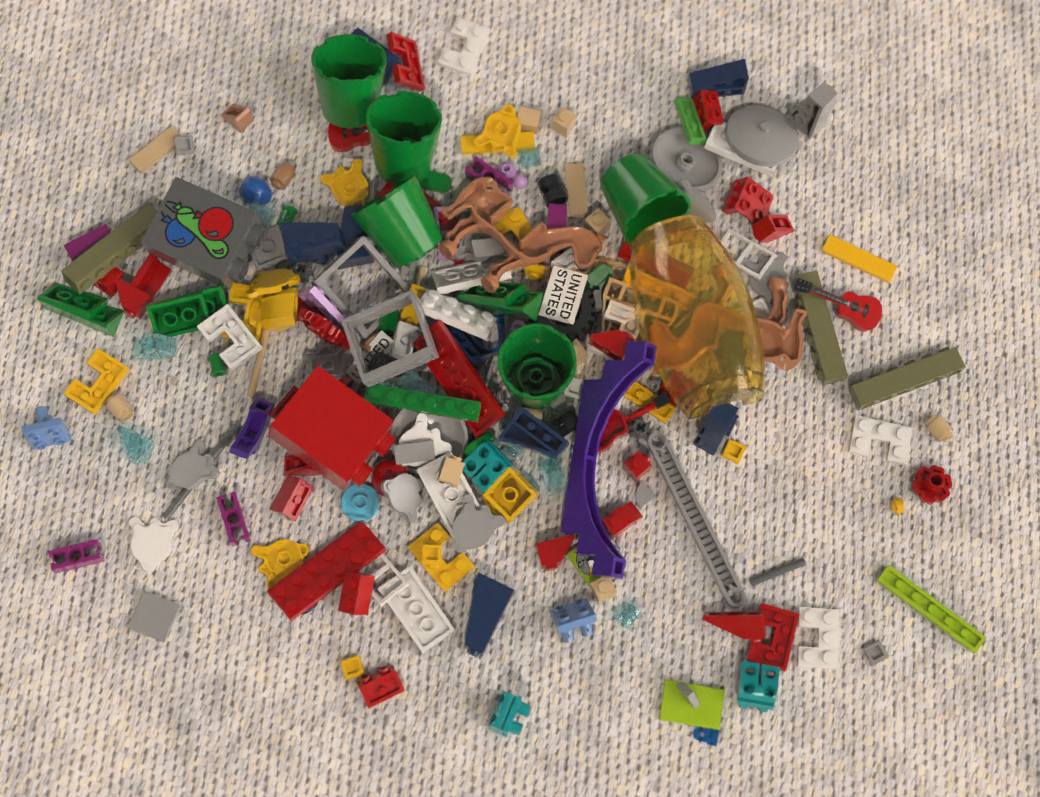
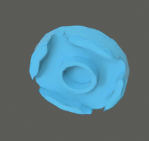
M363 483L359 488L354 484L343 492L341 508L350 520L365 522L377 513L379 509V496L370 485Z

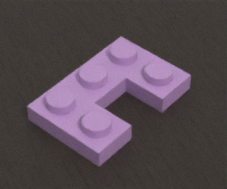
M310 286L301 288L298 291V296L308 307L316 306L326 316V319L332 321L333 324L345 332L341 320L347 318V316L337 310V305L333 301L328 300L319 287Z

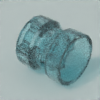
M626 602L623 606V611L617 614L615 620L626 629L631 630L634 626V621L639 619L642 613L634 605Z

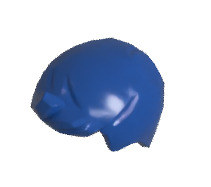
M258 176L246 178L239 187V195L248 204L264 205L271 201V189Z

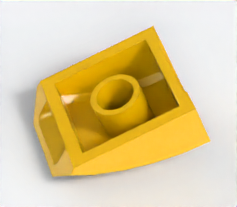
M298 288L282 289L281 292L267 294L261 299L262 315L260 323L265 330L282 332L297 325Z
M509 467L482 495L484 504L489 507L494 516H503L506 521L505 523L509 524L540 493L514 467Z

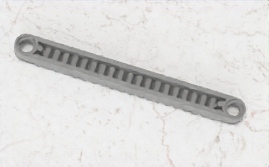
M656 431L651 433L647 440L648 448L720 593L729 607L734 609L740 608L746 601L745 592L667 437L662 432ZM659 437L663 443L661 446L656 447L652 444V439ZM732 593L740 595L741 601L739 603H733L730 600Z

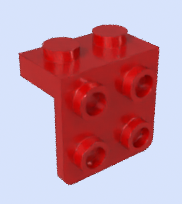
M750 177L736 179L731 184L729 195L724 200L722 212L727 215L738 212L755 224L767 215L774 197Z

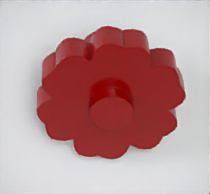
M932 465L928 468L923 466L915 473V480L911 485L913 493L920 495L921 502L931 505L935 501L942 503L949 497V489L952 488L953 484L951 476L944 474L945 472L942 467Z

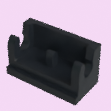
M571 405L544 422V424L562 437H565L576 430L578 416L575 413V408Z

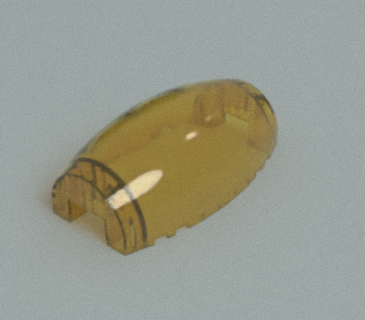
M693 215L669 218L641 231L633 239L630 247V286L634 314L642 341H647L657 346L653 367L657 375L659 374L664 382L666 390H669L673 396V401L688 420L707 415L710 408L738 400H742L743 406L762 401L765 396V360L759 321L745 281L721 240L701 217Z

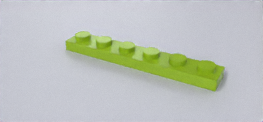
M888 565L876 580V582L971 653L975 654L987 638L892 566Z

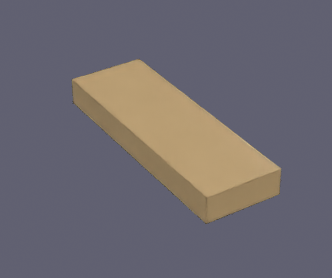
M173 126L169 127L130 158V163L143 174L174 149L173 137L181 135Z
M583 163L565 164L567 195L569 197V218L588 216Z

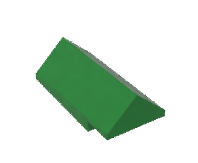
M499 282V287L494 293H489L483 286L478 285L463 290L457 296L459 300L476 309L536 321L543 294L542 292L526 291L525 284Z
M55 283L37 299L46 310L114 337L124 314V310L108 306V298L85 291L79 294L72 287Z
M217 285L146 305V309L156 338L161 340L198 331L197 325L227 305L228 299L223 287Z

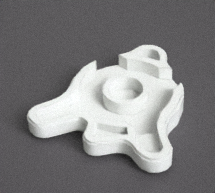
M424 413L417 415L415 425L407 430L399 440V444L433 440L435 456L441 453H449L452 449L450 443L441 440L438 428L427 429L428 418ZM429 460V461H421V462H414V463H407V464H402V465H403V466L410 465V466H416V467H417V466H424V465L428 464L429 462H431L432 460Z
M133 517L129 520V525L133 530L131 541L132 553L146 572H152L160 561L169 555L171 538L173 533L179 528V524L175 520L161 523L158 519L153 518L150 520V524L145 526L139 518Z

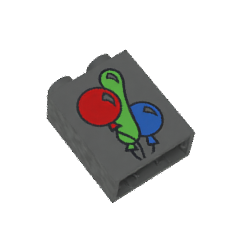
M175 177L140 243L149 254L230 290L234 281L240 283L245 278L249 269V262L245 260L251 248L259 249L266 236V229L263 228L264 224L257 212Z

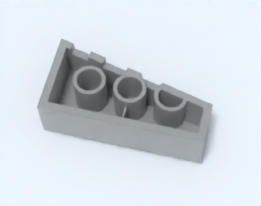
M823 82L785 116L792 121L801 133L811 140L825 126L838 93L834 87Z

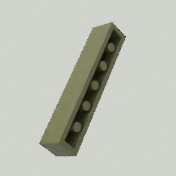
M147 204L63 268L61 272L65 282L77 293L81 294L83 291L88 290L96 281L103 278L114 267L119 266L123 260L133 255L136 250L143 246L140 242L157 210L151 204Z
M818 271L797 274L793 282H791V288L793 293L797 294V308L807 312L802 326L807 329L806 340L813 350L811 358L818 367L816 369L817 378L822 381V385L845 381L848 374L826 299L812 293L807 294L793 289L796 280L800 278L823 290Z
M945 347L935 355L929 353L921 357L919 361L910 360L900 368L894 366L889 368L884 374H880V372L875 373L869 377L870 379L865 381L859 379L853 382L849 393L857 410L865 409L961 373L966 366L957 347L951 349Z

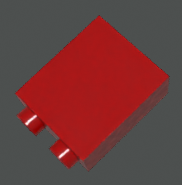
M319 366L314 369L271 423L268 437L342 491H345L351 482L360 488L373 471V468L367 464L374 452L384 457L397 439L390 434L394 423L393 419Z

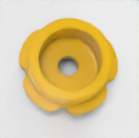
M895 496V501H891L892 512H897V515L905 513L903 498H896Z

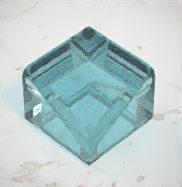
M537 147L518 151L522 169L541 165Z

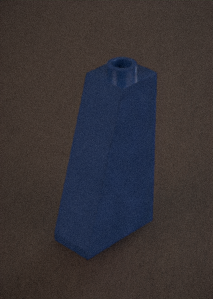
M479 572L476 577L465 639V648L468 649L467 653L474 657H478V655L483 657L514 594V589Z

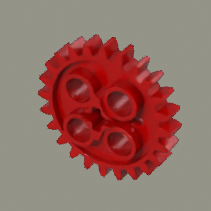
M300 309L296 317L304 323L308 330L331 345H337L347 351L350 349L347 336L342 329L318 313L315 314L309 310Z

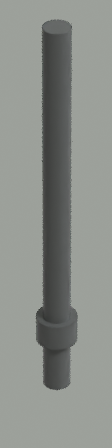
M234 423L227 433L223 434L218 440L219 443L210 453L213 456V462L223 449L232 442L231 439L240 429L237 424ZM183 488L162 516L169 520L192 489Z

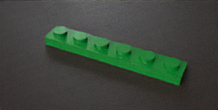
M377 384L371 387L366 386L364 399L372 405L477 423L481 409V402Z

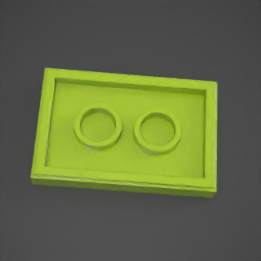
M665 679L659 720L720 730L725 690L685 683L694 691L700 705L694 709L677 688V685L681 682Z

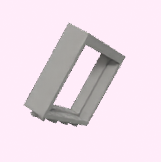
M365 236L359 237L310 282L313 286L319 287L324 292V296L337 305V310L347 317H350L352 312L324 280L361 246L368 251L404 293L409 291L411 285L407 280H403L399 276L400 272L393 265L390 266L386 261L387 257L381 251L378 252L374 248V242ZM379 318L375 319L367 328L364 325L354 328L356 334L361 339L368 337L379 326Z
M412 290L406 293L401 292L399 296L394 298H386L378 305L368 306L364 308V311L352 313L350 317L341 320L362 383L367 387L439 358L418 296ZM413 304L428 347L369 372L354 328Z

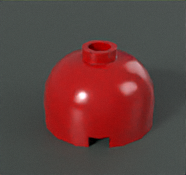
M384 459L373 468L371 474L372 486L378 494L385 496L380 487L381 482L397 476L398 473L409 474V471L402 464L396 465V459Z

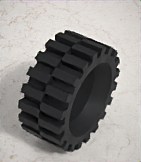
M546 281L542 283L541 289L537 288L535 292H542L543 294L541 305L548 285ZM589 289L583 291L579 304L581 315L574 325L557 326L551 323L547 317L540 316L539 312L537 320H529V323L552 326L553 329L562 334L564 333L571 342L575 339L578 341L581 339L583 342L587 338V334L590 335L594 326L596 315L594 297L591 298V291Z

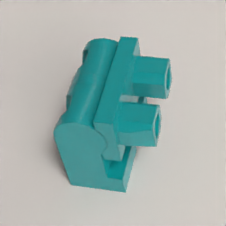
M488 440L479 445L463 461L465 463L463 472L470 479L474 478L472 481L485 493L514 464L491 440Z
M741 661L738 671L737 704H739V708L757 707L760 712L765 713L768 710H773L778 693L780 667L762 664L759 672L760 664ZM752 668L754 670V673L745 671V669ZM770 671L774 673V676L765 675L764 673Z
M502 691L489 722L488 730L507 737L508 733L520 735L524 724L515 721V716L519 714L527 717L531 706L523 702L522 698Z

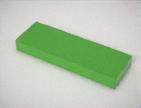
M676 98L674 104L688 145H705L707 139L693 99Z

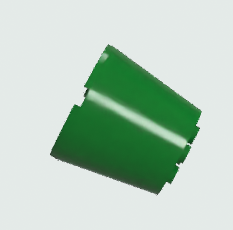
M343 34L327 38L322 45L314 48L311 55V63L323 116L331 124L342 128H358L367 125V109L381 94L387 63L386 53L378 43L374 44L364 36Z
M397 91V94L389 96L384 94L376 98L367 109L366 123L378 175L394 185L413 175L421 182L430 172L442 125V114L438 110L437 104L425 95L411 91Z
M631 154L617 160L607 169L601 179L600 187L625 241L632 247L639 248L642 245L651 247L665 241L684 224L683 219L685 215L690 213L691 202L689 197L642 154Z
M415 175L390 188L392 192L385 195V197L379 195L351 215L354 221L396 268L403 265L407 266L415 260H420L427 251L434 250L438 247L437 244L443 240L442 233Z
M529 324L514 330L508 335L498 354V370L513 400L522 407L536 408L538 410L550 407L560 398L571 383L577 366L576 352L568 337L564 333L562 334L553 329L552 326L545 324ZM537 377V380L539 379V381H534L533 378Z

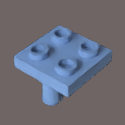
M39 406L35 409L37 423L22 426V433L33 450H42L48 446L63 445L66 442L72 441L70 432L61 417L53 419L51 415H48V410L45 406Z
M587 598L577 599L573 603L558 605L554 609L549 610L558 632L562 634L564 643L569 642L568 636L571 642L575 640L573 629L580 627L583 637L588 636L587 630L590 635L594 634L591 623L597 622V618Z

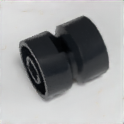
M559 174L547 175L537 182L547 208H549V203L564 204L567 202L569 197L565 188L562 187L563 183Z

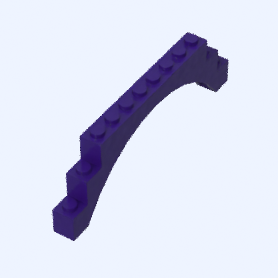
M627 341L624 360L605 361L602 380H584L581 391L566 500L561 522V533L579 536L576 553L595 557L592 575L603 578L623 579L626 559L611 542L601 521L595 490L596 459L601 437L609 417L619 400L640 376L654 366L657 346L647 341Z

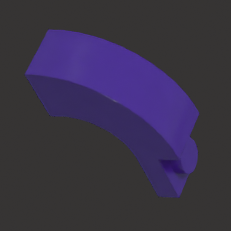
M260 398L255 399L249 408L247 420L240 435L230 448L231 454L248 460L251 454L256 453L271 420L269 414L274 409V403Z

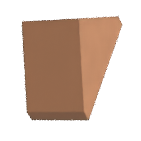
M235 103L221 114V117L239 133L253 122L250 109Z

